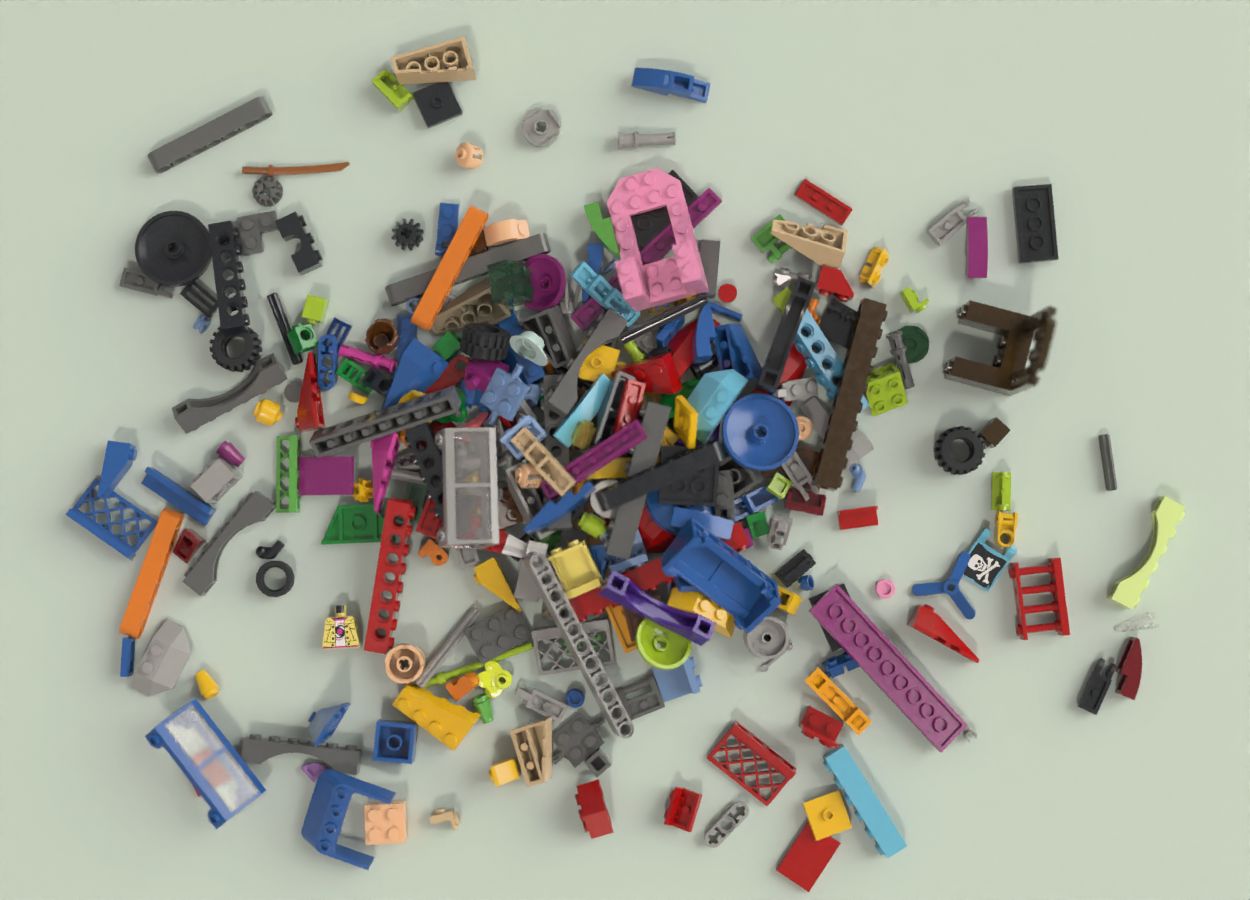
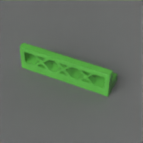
M298 435L277 436L276 513H300L299 457H301V436ZM282 440H289V451L287 453L282 449ZM286 458L289 459V470L287 472L281 467V462ZM286 476L289 478V489L287 491L281 487V481ZM285 496L289 498V509H281V500Z

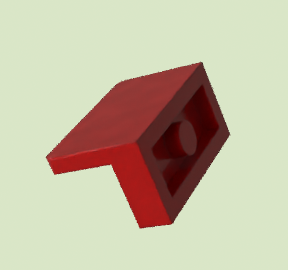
M878 506L837 511L839 530L878 525L876 511Z

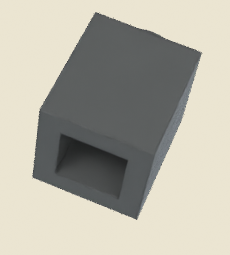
M600 747L584 761L596 777L612 765V761Z

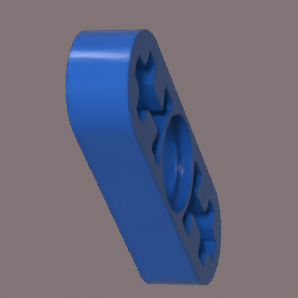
M332 334L322 336L318 342V385L323 390H329L337 383L338 340ZM328 338L329 342H332V345L329 346V352L332 351L333 354L323 353V351L325 352L328 350V345L324 344V341L328 340ZM325 357L332 359L331 367H326L323 364ZM332 370V372L328 373V379L331 380V383L327 386V383L323 382V379L327 377V372L323 373V371Z

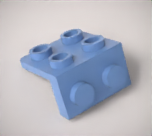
M607 528L604 535L600 537L602 544L605 537H609L611 529ZM638 529L629 560L610 555V571L622 573L628 567H639L648 561L647 552Z
M688 657L681 666L672 670H661L652 666L663 701L667 702L690 693L696 694L701 692L699 687L703 685L699 675L695 676L693 669L696 668L693 657Z

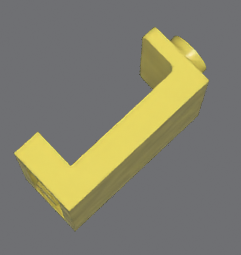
M576 539L569 542L568 547L564 549L557 547L550 551L551 554L547 557V560L551 561L560 582L563 583L564 593L568 600L603 584L601 574L585 540L579 542Z

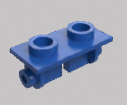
M846 651L836 657H829L826 661L822 662L828 678L844 674V666H846L848 671L860 667Z

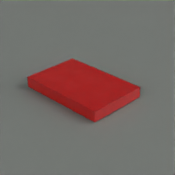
M807 821L776 868V871L809 892L841 843L831 836L815 841L810 824Z

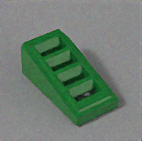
M345 358L336 374L369 396L373 389L368 386L366 389L363 388L364 384L362 382L360 384L356 383L362 374H367V371L348 358ZM350 364L352 366L351 369L344 375L343 373ZM356 369L359 370L353 380L350 379Z

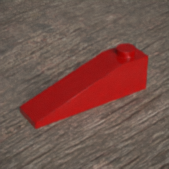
M795 342L791 347L777 389L781 388V382L802 378L807 367L806 359L802 353L797 351ZM755 388L751 392V394L771 395L770 393ZM792 400V401H783V402H784L788 407H790L791 404H792V402H793V400Z
M308 352L297 409L298 417H295L296 428H299L301 432L326 428L321 390L318 385L316 354L313 352Z
M925 603L923 606L917 605L907 623L908 626L969 660L979 663L978 657L943 619L933 612L935 610L933 607Z

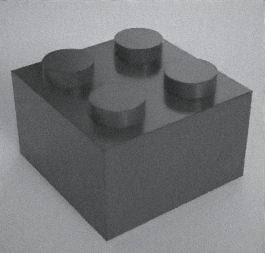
M730 456L719 462V471H732L735 500L765 481L760 471L744 468Z

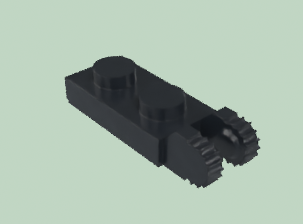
M1102 658L1098 660L1094 671H1092L1077 707L1097 715L1116 669V665L1111 663L1107 668L1105 676L1101 675L1100 673L1105 664V660Z

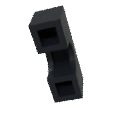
M293 212L276 220L275 223L286 242L294 238L301 241L300 250L291 255L298 273L305 275L322 267L321 260H323L320 251L318 249L315 250L313 246L315 240L311 232L307 233L305 229L307 223L303 215L299 216L298 213Z

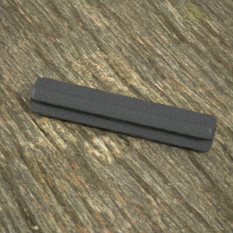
M1100 435L1098 438L1106 490H1117L1110 435Z

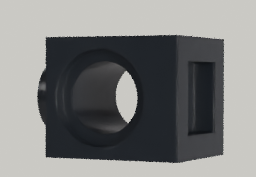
M371 366L361 382L386 397L393 379Z

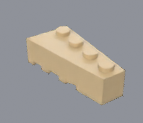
M464 36L391 57L399 85L477 80Z

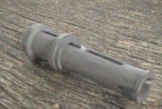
M637 131L633 134L618 132V149H622V147L638 149L643 145L676 144L675 132L639 134Z

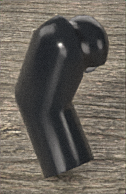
M671 347L653 348L644 359L668 352L672 355Z

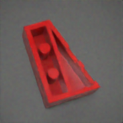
M670 352L619 366L611 372L613 378L617 370L635 377V381L646 384L644 392L676 394L683 388Z

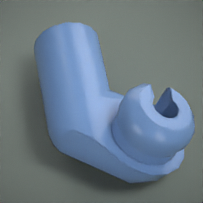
M854 463L849 468L854 478L851 489L860 492L866 475L862 466Z

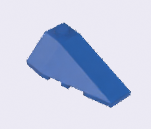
M412 337L401 352L399 366L394 371L393 376L395 377L391 387L388 388L381 409L398 404L400 398L411 390L424 393L441 376L449 363Z

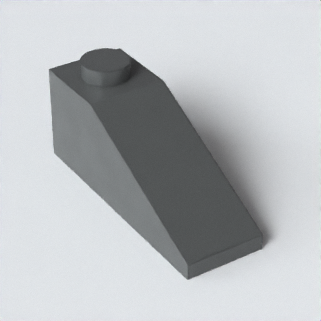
M701 239L700 257L709 292L702 294L709 298H715L720 241Z

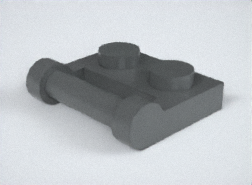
M653 674L624 688L622 686L616 688L630 720L665 707ZM649 685L651 686L652 691L627 700V694Z

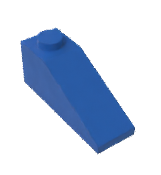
M108 440L97 494L98 498L107 500L132 467L133 461L137 457V450L131 443Z

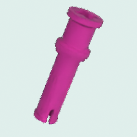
M344 344L340 346L339 356L369 364L377 370L388 371L391 375L394 374L397 367V358L391 359L382 356V354L368 353Z

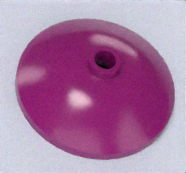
M537 254L529 258L521 267L517 279V291L522 303L533 311L542 312L556 306L561 300L566 287V275L562 264L555 257L547 254Z

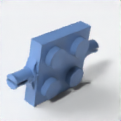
M516 363L512 373H507L503 369L497 368L480 400L481 403L492 411L486 421L489 424L494 425L498 415L508 421H513L530 388L519 378L524 368L522 365Z

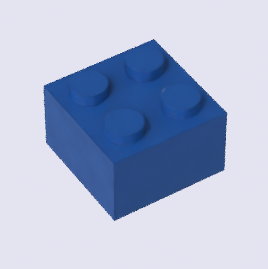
M384 719L376 721L373 761L412 764L415 761L418 724L415 722Z

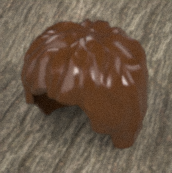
M377 319L367 329L365 342L372 352L388 355L398 346L400 337L391 320Z

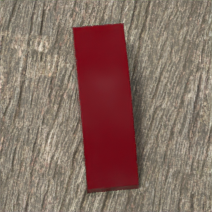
M1130 636L1115 671L1122 674L1115 693L1131 700H1135L1140 685L1142 650L1140 639Z

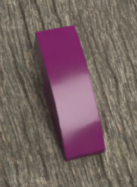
M967 217L965 275L968 278H987V217Z

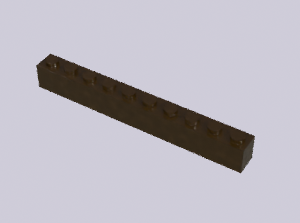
M868 298L862 299L859 303L812 477L811 485L836 491L842 485L843 477H841V474L848 463L846 455L847 451H850L852 448V433L856 431L858 426L856 418L863 407L861 399L862 395H865L867 392L868 384H866V381L873 370L871 362L872 358L876 357L878 351L876 343L882 336L883 329H881V325L887 317V304Z

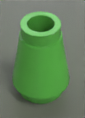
M486 693L473 697L472 706L477 713L481 714L480 719L483 724L493 721L490 697H487Z

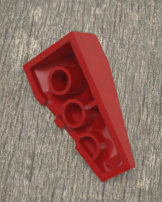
M697 319L677 332L667 345V347L672 349L671 356L679 379L682 378L693 363L692 339ZM713 319L714 326L718 327L720 323Z

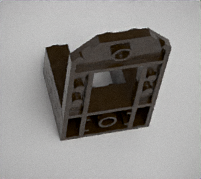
M969 300L958 309V324L1002 335V337H999L996 348L999 349L998 354L994 356L992 366L955 356L944 364L942 371L945 374L944 379L1007 396H1012L1037 386L1039 381L1037 374L1039 370L1043 371L1046 366L1056 328V319H1052V316L1056 315V308L1047 306L1037 313L1028 316ZM1033 339V341H1035L1034 348L1030 350V346ZM1027 358H1028V361H1030V364H1029V367H1026V368H1025L1026 362H1027Z

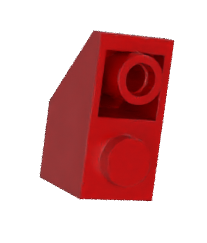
M827 266L821 267L815 290L819 291L818 294L826 297L830 295L837 296V300L843 302L852 300L854 292L842 271Z

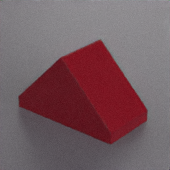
M184 529L172 552L187 564L204 545L206 540L193 529Z

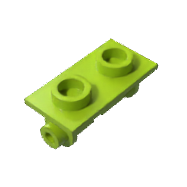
M992 472L991 510L1011 511V472Z

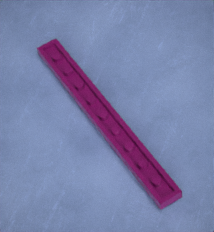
M710 188L688 207L693 229L722 203V200ZM671 223L640 251L643 265L660 261L673 249L672 245H676ZM617 273L608 283L623 295ZM591 297L570 318L584 332L606 309Z

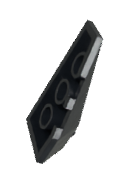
M617 370L593 421L585 445L594 448L612 436L625 380L628 378L635 380V377ZM629 450L621 456L629 457Z

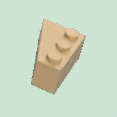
M552 717L517 726L510 730L527 787L549 780L552 777Z

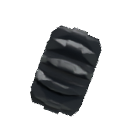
M404 218L402 225L396 222V225L399 227L398 229L392 228V232L396 234L391 236L392 240H397L395 245L397 247L401 245L403 251H405L407 246L410 251H413L412 245L415 244L418 248L420 245L417 240H424L423 237L419 236L424 231L419 229L420 223L414 224V219H410L409 223H407V220ZM406 231H409L412 234L409 235L410 238L408 239L405 236H403L404 234L406 235Z

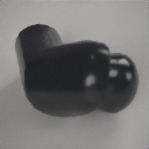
M277 540L272 547L259 546L256 549V555L261 559H274L284 548L285 544Z

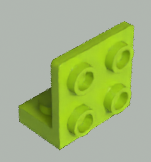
M893 362L872 370L870 377H867L866 384H868L866 397L872 416L908 404L900 371Z

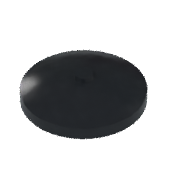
M166 211L157 214L142 226L135 242L137 263L148 278L160 285L180 287L190 284L203 275L211 262L212 253L209 231L199 219L186 212Z

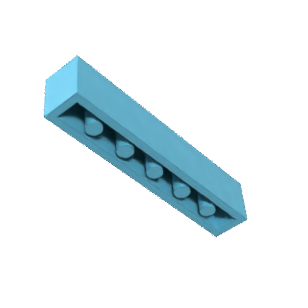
M841 744L823 756L826 760L823 762L828 772L832 771L836 776L833 779L839 789L843 788L846 792L844 798L849 806L853 804L856 808L854 814L859 822L864 821L867 827L864 830L869 838L874 837L878 843L874 846L879 854H884L889 858L907 847L846 747Z

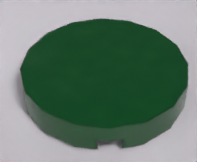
M904 326L899 330L903 332L901 336L904 346L907 347L905 354L908 364L917 363L928 353L929 338L925 331L919 327Z

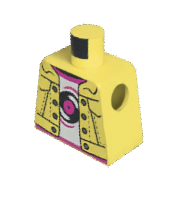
M335 605V617H327L325 621L322 649L361 647L362 641L356 616H347L346 605Z

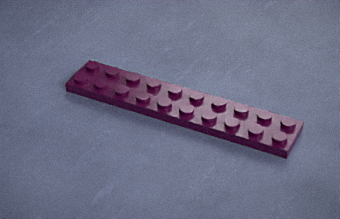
M835 584L809 610L810 614L939 752H943L967 727L965 721L838 584Z

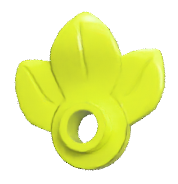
M496 661L486 662V671L477 674L479 677L478 686L485 688L484 693L490 698L499 696L503 689L508 688L513 681L511 673L502 669L501 665ZM504 677L506 682H501L499 678Z

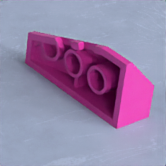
M397 433L371 440L370 448H372L374 511L379 515L401 444Z

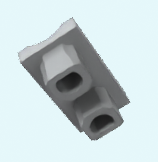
M783 515L773 516L767 537V542L771 543L770 548L782 550L783 545L786 546L793 518L786 519Z

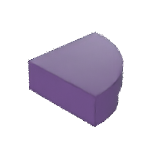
M311 762L301 767L313 782L318 779L323 770L329 769L326 765L319 762Z

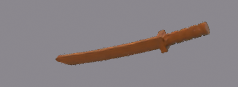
M343 162L298 167H274L273 165H269V167L242 166V174H259L274 177V175L341 171L348 167L350 163Z

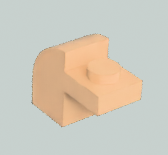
M504 220L483 228L487 247L503 246L511 241H519L530 237L527 220Z

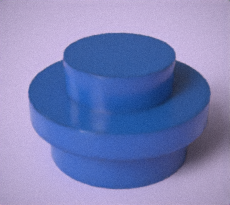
M573 688L566 694V702L572 708L582 706L585 701V695L580 689Z

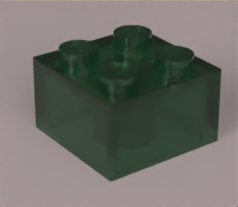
M505 259L487 265L493 303L517 307L533 302V288L531 286L528 264Z

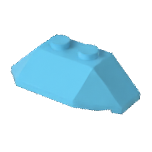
M733 369L704 374L687 399L689 404L698 413L696 439L703 444L707 442L749 381L747 378Z

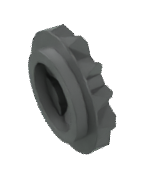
M270 176L261 177L255 182L252 189L253 198L257 203L265 207L276 205L283 196L281 183L276 178ZM264 185H266L269 189L273 188L270 191V197L266 194H262V192L265 191Z

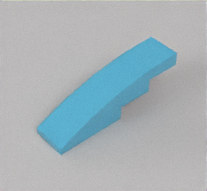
M580 261L569 276L607 311L610 308L629 321L626 325L627 328H630L641 314L639 311L635 312L624 300L623 295L616 288H613L601 275L596 274L585 261Z
M603 373L597 377L590 389L584 392L578 403L571 408L553 434L566 448L576 440L599 411L612 383Z

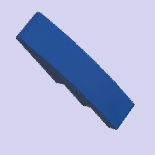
M588 481L576 495L568 491L556 505L549 500L524 530L530 535L550 526L581 505L596 488Z

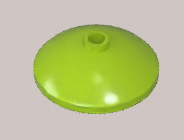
M646 618L637 628L635 636L636 646L641 657L649 665L661 670H672L681 666L689 657L691 652L690 640Z

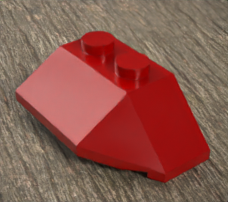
M644 504L638 530L646 552L665 553L677 535L661 529L652 520Z

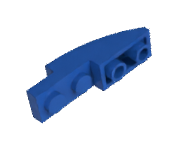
M635 68L631 87L664 96L671 94L706 103L710 83L696 80L694 76L653 68Z

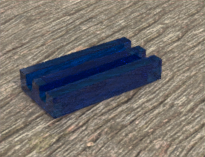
M334 317L326 334H332L338 323L339 326L334 334L338 338L343 326L346 327L338 343L339 353L340 346L344 344L352 326ZM328 346V350H327V351H325V352L323 351L324 354H325V353H330V352H329V346Z

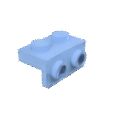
M530 415L521 417L517 421V425L505 431L500 439V442L508 447L517 460L522 459L524 455L511 439L523 427H527L540 442L548 436L538 421Z

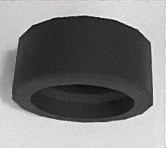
M283 561L266 562L259 568L256 574L258 589L269 597L285 595L294 585L295 576L293 570ZM270 568H280L286 574V583L279 590H272L265 585L264 575Z

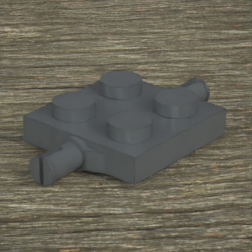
M581 713L575 716L552 736V741L556 744L559 751L552 757V761L556 759L553 763L556 765L564 757L576 768L605 743L597 731V728L605 723V720L600 721L602 717L599 716L591 723Z

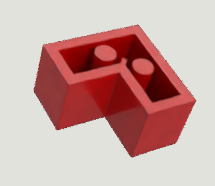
M599 779L577 785L578 794H575L577 805H581L578 813L585 833L589 832L591 839L614 833Z

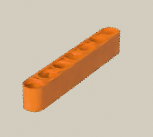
M472 205L469 207L410 322L426 331L430 330L487 222L488 213Z
M168 508L162 510L120 625L119 633L136 639L141 637L180 531L184 514Z

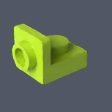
M910 287L899 293L910 313L915 310L917 313L927 308L926 304L930 302L927 298L918 303V296Z

